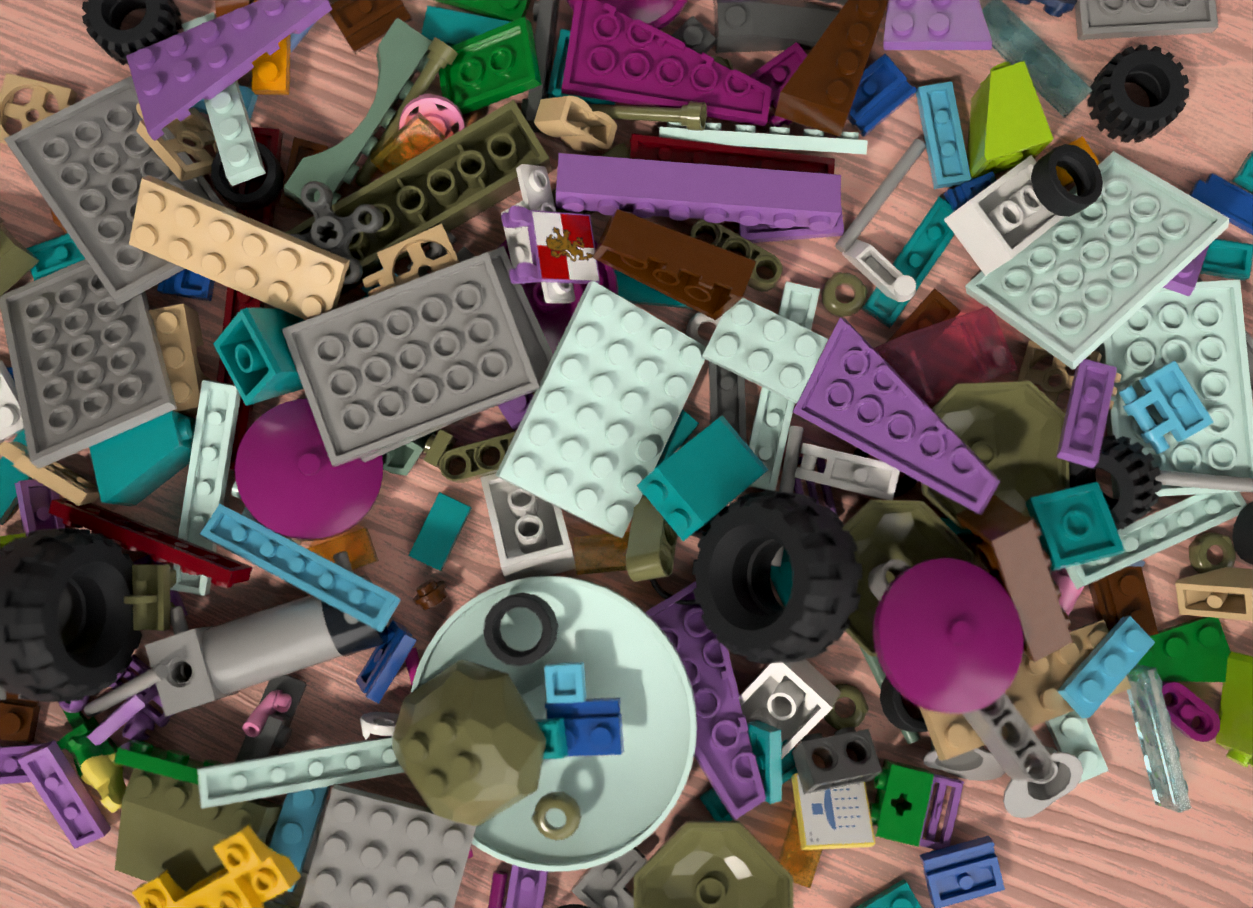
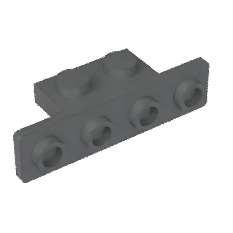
M287 674L269 680L260 703L271 691L282 690V693H287L291 696V706L285 713L276 711L274 714L269 715L263 730L257 737L246 735L235 762L278 755L280 749L286 746L292 729L289 727L307 686L305 681Z

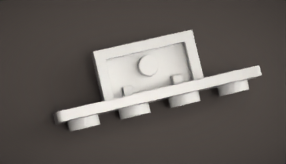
M527 164L518 166L516 171L523 201L514 206H521L528 210L556 212L546 167ZM504 227L513 268H516L517 264L521 262L533 264L528 227ZM541 282L546 303H571L575 301L572 283Z

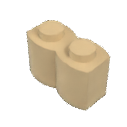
M576 96L541 99L534 120L535 125L541 132L551 137H560L565 145L575 151L611 149L617 130V124L609 115L600 111H592L584 100Z

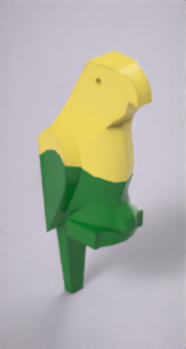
M63 710L73 730L57 742L61 750L67 749L72 754L78 775L87 785H92L102 797L100 800L111 813L118 811L122 807V799L126 791L123 779V765L113 763L118 747L110 737L97 746L87 738L100 725L94 717L87 719L81 711L69 713Z

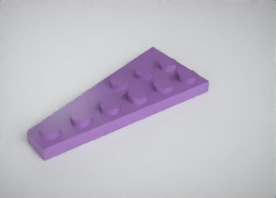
M258 0L126 55L147 133L156 141L165 134L161 130L176 118L180 122L191 115L188 109L203 98L211 100L254 68L252 62L262 54L267 52L269 56L280 49L278 43L291 33L300 34L330 12L332 7L329 0Z
M979 0L888 1L883 41L884 50H992V39Z
M840 317L793 413L974 512L983 514L1000 480L846 319Z
M695 581L645 613L668 636L686 668L693 690L697 716V738L694 757L733 820H736L765 801L766 796L757 761L752 752L747 732L748 726L745 717H743L739 701L740 696L728 649L717 641L718 634H714L706 627L701 618V615L704 613L700 604L680 605L675 603L678 600L695 599L693 591L696 588Z

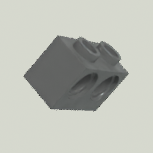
M846 727L835 731L834 736L824 738L821 733L810 734L803 737L801 743L792 751L804 794L868 782L882 772L869 729L856 731L855 727ZM846 748L856 753L858 762L848 757ZM812 755L821 757L825 768L818 767L814 763Z

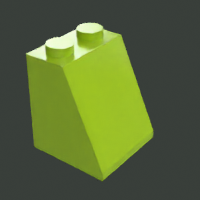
M1010 61L991 68L990 74L980 83L979 89L971 99L967 160L971 180L992 171L994 174L1012 169L1030 155L1035 159L1054 139L1025 61L1012 65Z
M1230 651L1227 662L1226 682H1223L1219 710L1220 730L1215 742L1228 750L1226 757L1247 768L1249 765L1253 768V656Z

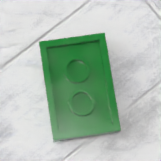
M524 16L450 46L458 55L451 66L447 64L445 69L440 68L438 72L442 97L449 99L457 105L462 115L542 85L531 22Z

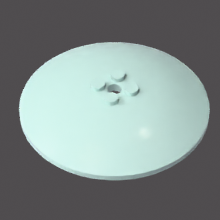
M534 576L496 586L479 594L448 618L437 631L420 660L411 693L457 661L463 659L508 673L534 719H547V711L545 709V703L547 702L545 665L584 662L587 699L620 697L621 700L620 714H622L624 752L622 755L543 759L538 790L480 826H476L472 844L494 858L515 866L531 870L558 872L587 869L604 864L624 855L649 837L666 819L685 787L693 763L697 738L696 705L686 668L677 650L658 624L640 607L613 590L590 581L563 576ZM522 592L535 594L545 600L555 612L558 623L556 641L547 654L532 664L523 666L505 664L494 657L486 645L483 633L485 618L491 607L507 596ZM517 607L504 615L501 620L500 632L502 639L509 647L514 650L525 651L533 648L539 642L542 634V625L536 613L528 608ZM564 791L575 799L580 807L581 821L579 827L573 835L564 840L546 838L538 831L531 820L537 802L549 792ZM557 808L547 811L546 819L550 825L554 827L565 825L566 816L563 811Z

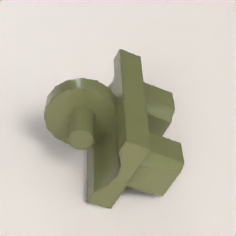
M170 564L132 565L133 594L124 595V604H133L134 630H171L170 608L176 606L173 602H170V588H173L176 584V570L171 569Z

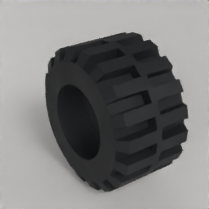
M173 0L83 1L82 9L86 13L82 16L83 23L88 27L86 29L87 32L111 58H114L122 65L128 64L126 55L179 34L177 30L183 29V22L179 18L181 13ZM136 9H146L143 20L137 26L128 30H121L122 21L130 12Z
M1139 45L1135 50L1131 46L1126 48L1121 54L1118 53L1097 74L1088 91L1092 95L1087 99V106L1093 107L1089 114L1092 120L1097 119L1099 121L1096 127L1100 131L1106 129L1109 131L1108 137L1114 140L1117 136H1120L1121 142L1129 143L1133 138L1135 143L1143 142L1147 137L1150 139L1178 117V114L1186 105L1184 100L1189 97V89L1184 88L1189 80L1187 75H1182L1180 72L1184 68L1180 62L1175 64L1172 61L1174 55L1170 52L1164 55L1161 53L1162 48L1154 46L1151 50H1148L1147 45ZM1125 82L1134 83L1142 87L1149 97L1150 107H1143L1134 103L1126 93Z
M1107 435L1103 437L1098 463L1094 468L1069 461L1070 488L1097 482V467L1113 475L1120 489L1119 500L1107 496L1103 491L1102 493L1118 531L1119 529L1126 528L1152 510L1151 507L1159 499V496L1155 493L1162 488V482L1156 481V477L1161 473L1159 467L1153 468L1151 461L1155 460L1151 453L1145 455L1142 452L1144 446L1137 442L1130 445V438L1122 436L1116 439L1115 435Z

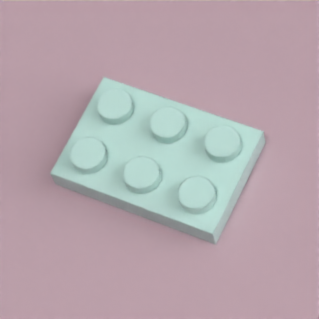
M742 298L722 315L702 358L797 403L828 339Z

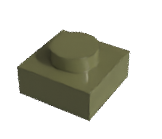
M440 429L437 435L432 434L427 440L423 452L426 453L423 460L440 469L439 462L445 452L454 447L457 439Z

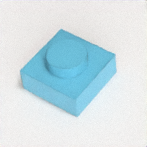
M584 662L545 665L547 704L584 702L587 699Z

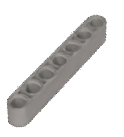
M899 559L891 560L874 567L869 572L868 585L878 601L889 585L886 580V572L890 571L894 578H896L903 571L910 568L905 561ZM1005 693L996 701L984 707L983 710L979 709L962 713L1011 779L1038 782L1049 778L1053 770L1051 755ZM1003 725L1006 726L1008 731V737L1006 741L1004 740L1001 731ZM1027 756L1029 757L1031 762L1029 772L1025 767V760Z

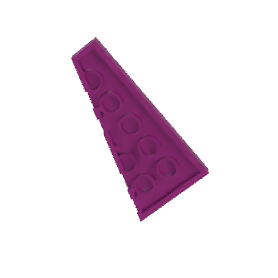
M575 0L562 93L648 107L682 108L683 105H688L690 101L705 102L707 117L766 126L772 93L771 87L736 69H728L715 62L713 57L705 53L701 55L686 47V43L640 19L634 20L620 13L616 7L607 2L603 4L597 0Z

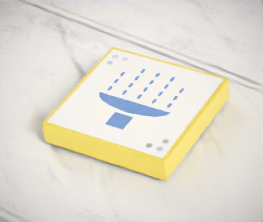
M794 773L791 776L801 850L872 847L875 845L865 782L804 794L798 773Z

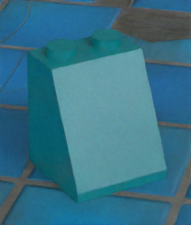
M244 308L239 311L213 343L246 406L304 389L282 331L286 327L305 321L304 319L281 309Z
M170 411L90 446L89 449L101 503L123 506L137 505L190 463L196 419Z
M722 415L656 467L637 487L681 540L685 541L765 474L768 469Z

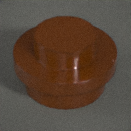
M434 579L424 582L416 588L417 595L413 598V601L416 605L420 604L423 610L436 606L448 596L445 591V582H435Z

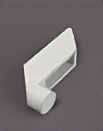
M857 239L847 252H842V255L888 298L898 302H905L915 295V280L911 276L903 275L871 244Z

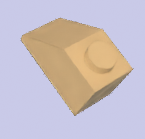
M1224 567L1178 579L1175 582L1180 615L1253 621V569Z

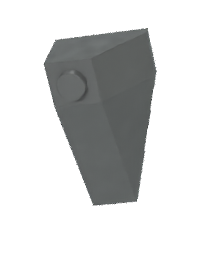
M713 0L716 53L784 51L796 42H798L803 50H812L837 16L839 10L804 0Z

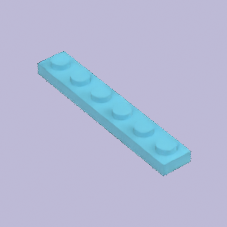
M219 504L200 533L209 541L381 633L401 601L396 595L222 504Z

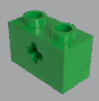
M884 759L883 767H881L882 772L874 778V788L877 789L875 803L870 802L869 804L873 833L876 837L919 847L934 774L924 768ZM900 796L903 797V804L898 803L896 807L891 804L892 798L898 799Z

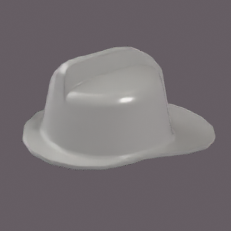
M931 740V752H928L923 759L927 767L943 770L968 780H993L1006 773L992 753L984 750L983 746L948 760H939Z
M1044 746L1053 759L1051 775L1046 780L1038 782L1016 781L1012 779L1004 792L1003 802L1005 809L1012 816L1018 818L1032 817L1043 811L1057 799L1075 789L1081 781L1083 773L1081 762L1072 754L1058 752L1053 747ZM1027 756L1025 760V767L1029 772L1031 762L1029 757Z

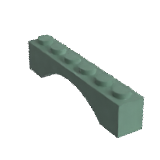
M399 18L395 19L378 45L376 55L378 86L375 100L366 117L355 131L339 144L319 154L303 158L284 186L285 196L313 213L302 202L301 190L308 182L318 181L326 184L331 189L333 195L332 205L339 202L342 195L337 192L344 182L350 185L360 169L356 163L362 154L367 157L371 154L379 140L375 137V134L381 126L385 129L388 127L397 112L393 109L399 98L404 101L414 85L411 81L417 71L421 73L429 61L427 58L429 51L427 49L432 42ZM319 190L314 194L315 202L320 198Z

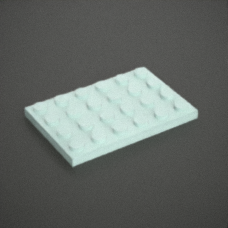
M1115 151L1098 165L1103 185L1101 195L1096 202L1070 217L1065 216L1011 260L986 276L981 271L965 285L966 293L1072 370L1229 227L1228 217ZM1074 186L1069 192L1077 196V188Z
M1240 279L1197 282L1190 297L1162 288L1099 346V351L1102 355L1100 362L1116 367L1117 373L1122 375L1120 383H1114V387L1118 388L1116 396H1111V401L1114 404L1112 410H1109L1107 415V435H1115L1116 439L1122 436L1130 438V445L1137 442L1144 446L1142 452L1145 455L1151 453L1155 460L1151 461L1153 468L1159 467V470L1253 478V402ZM1176 361L1214 423L1179 442L1176 441L1171 431L1163 436L1170 448L1156 454L1151 444H1145L1140 436L1142 430L1134 417L1127 415L1123 408L1125 403L1118 392L1132 385L1139 397L1142 396L1146 391L1139 380L1169 362ZM1153 403L1146 407L1155 424L1163 421ZM1111 474L1113 499H1119V485ZM1162 485L1161 490L1155 494L1162 497L1240 491Z
M594 281L588 282L540 381V388L535 392L495 476L616 537L623 538L632 519L634 507L639 503L643 495L637 485L655 469L703 366L705 359L702 358L706 346Z

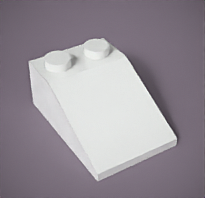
M1032 155L944 219L985 276L1011 260L1065 217L1048 211L1035 195L1031 175L1032 169L1037 162Z
M496 473L480 477L499 561L506 583L518 579L549 576L576 569L561 508L495 476Z
M804 659L791 663L767 664L739 695V701L746 723L759 720L781 729L782 742L787 739L781 749L782 760L833 708L841 691Z

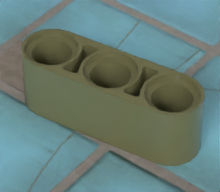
M702 219L692 226L691 237L696 238L700 233H708L714 239L712 245L728 251L736 249L742 253L743 257L757 261L748 282L749 287L760 292H767L775 287L782 274V264L775 255L718 223H709ZM760 266L769 267L774 277L769 280L762 279L758 276L756 269Z
M516 431L445 452L439 462L442 475L452 482L465 483L497 473ZM490 448H496L500 452V459L493 466H487L483 462V454ZM457 457L464 458L466 462L465 471L460 475H452L449 471L450 462Z
M644 494L639 503L634 507L626 552V568L633 582L670 576L673 570L677 541L676 532Z

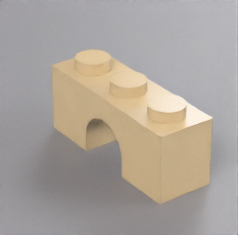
M184 303L149 310L155 325L177 407L173 411L189 417L197 416L202 380H210V378L203 374L197 357V346L204 345L198 312Z

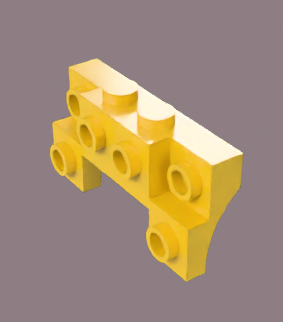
M247 825L234 835L223 838L213 847L225 867L195 883L187 892L178 886L166 870L153 880L139 885L132 891V894L142 908H265L262 903L290 889L301 878V875L289 857L280 855L268 848L257 837L251 827Z

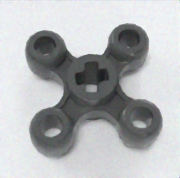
M318 181L308 182L301 190V199L304 205L313 212L315 222L312 225L311 231L307 234L293 233L289 235L350 260L351 272L349 276H345L343 284H355L361 279L363 269L361 263L350 253L349 244L352 241V237L357 233H375L380 230L384 221L383 213L374 205L362 204L350 216L340 217L332 208L333 195L329 186ZM319 190L320 198L315 202L314 194ZM371 213L372 221L366 225L365 216ZM329 228H333V230L338 232L336 239H331V236L327 235Z

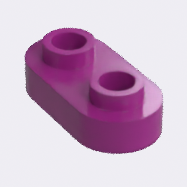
M1163 681L1152 689L1150 701L1153 709L1186 737L1200 742H1207L1217 736L1220 730L1219 716L1184 685L1177 682ZM1167 693H1170L1172 696V701L1170 704L1166 705L1164 702V696ZM1195 716H1198L1200 724L1194 728L1192 720Z

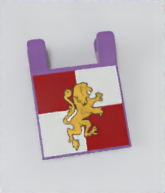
M512 206L508 210L509 213L504 212L501 214L502 224L505 228L528 227L533 264L521 262L517 264L516 268L510 269V281L513 284L532 282L588 284L591 281L600 283L597 260L592 258L595 252V244L590 215L528 210L521 206Z

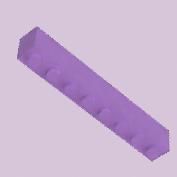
M559 153L555 208L564 209L571 213L597 211L603 215H613L619 209L624 212L633 213L640 218L663 216L677 221L690 218L703 219L709 223L729 221L739 222L745 226L769 224L782 229L796 226L809 227L814 231H825L834 228L841 214V175Z

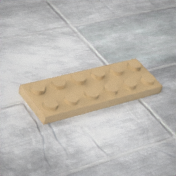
M148 175L141 179L129 245L305 320L337 308L350 260Z
M1104 620L1095 621L1069 631L1072 643L1036 662H1033L1024 653L1022 654L1019 670L1012 684L1005 691V694L1029 727L1074 711L1057 690L1109 633ZM1127 676L1108 697L1131 689ZM920 707L939 760H948L985 745L962 713L944 714ZM1003 725L1001 731L1004 738L1008 736L1006 726Z

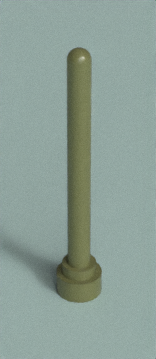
M434 37L427 49L429 51L427 55L429 61L356 176V184L358 186L364 187L369 184L399 136V121L404 107L410 101L419 97V95L425 94L440 68L445 69L447 64L451 66L458 55L454 49L438 38Z
M690 101L688 105H683L682 108L587 103L592 111L603 112L612 119L679 122L682 126H686L688 130L703 131L706 126L707 106L705 102Z

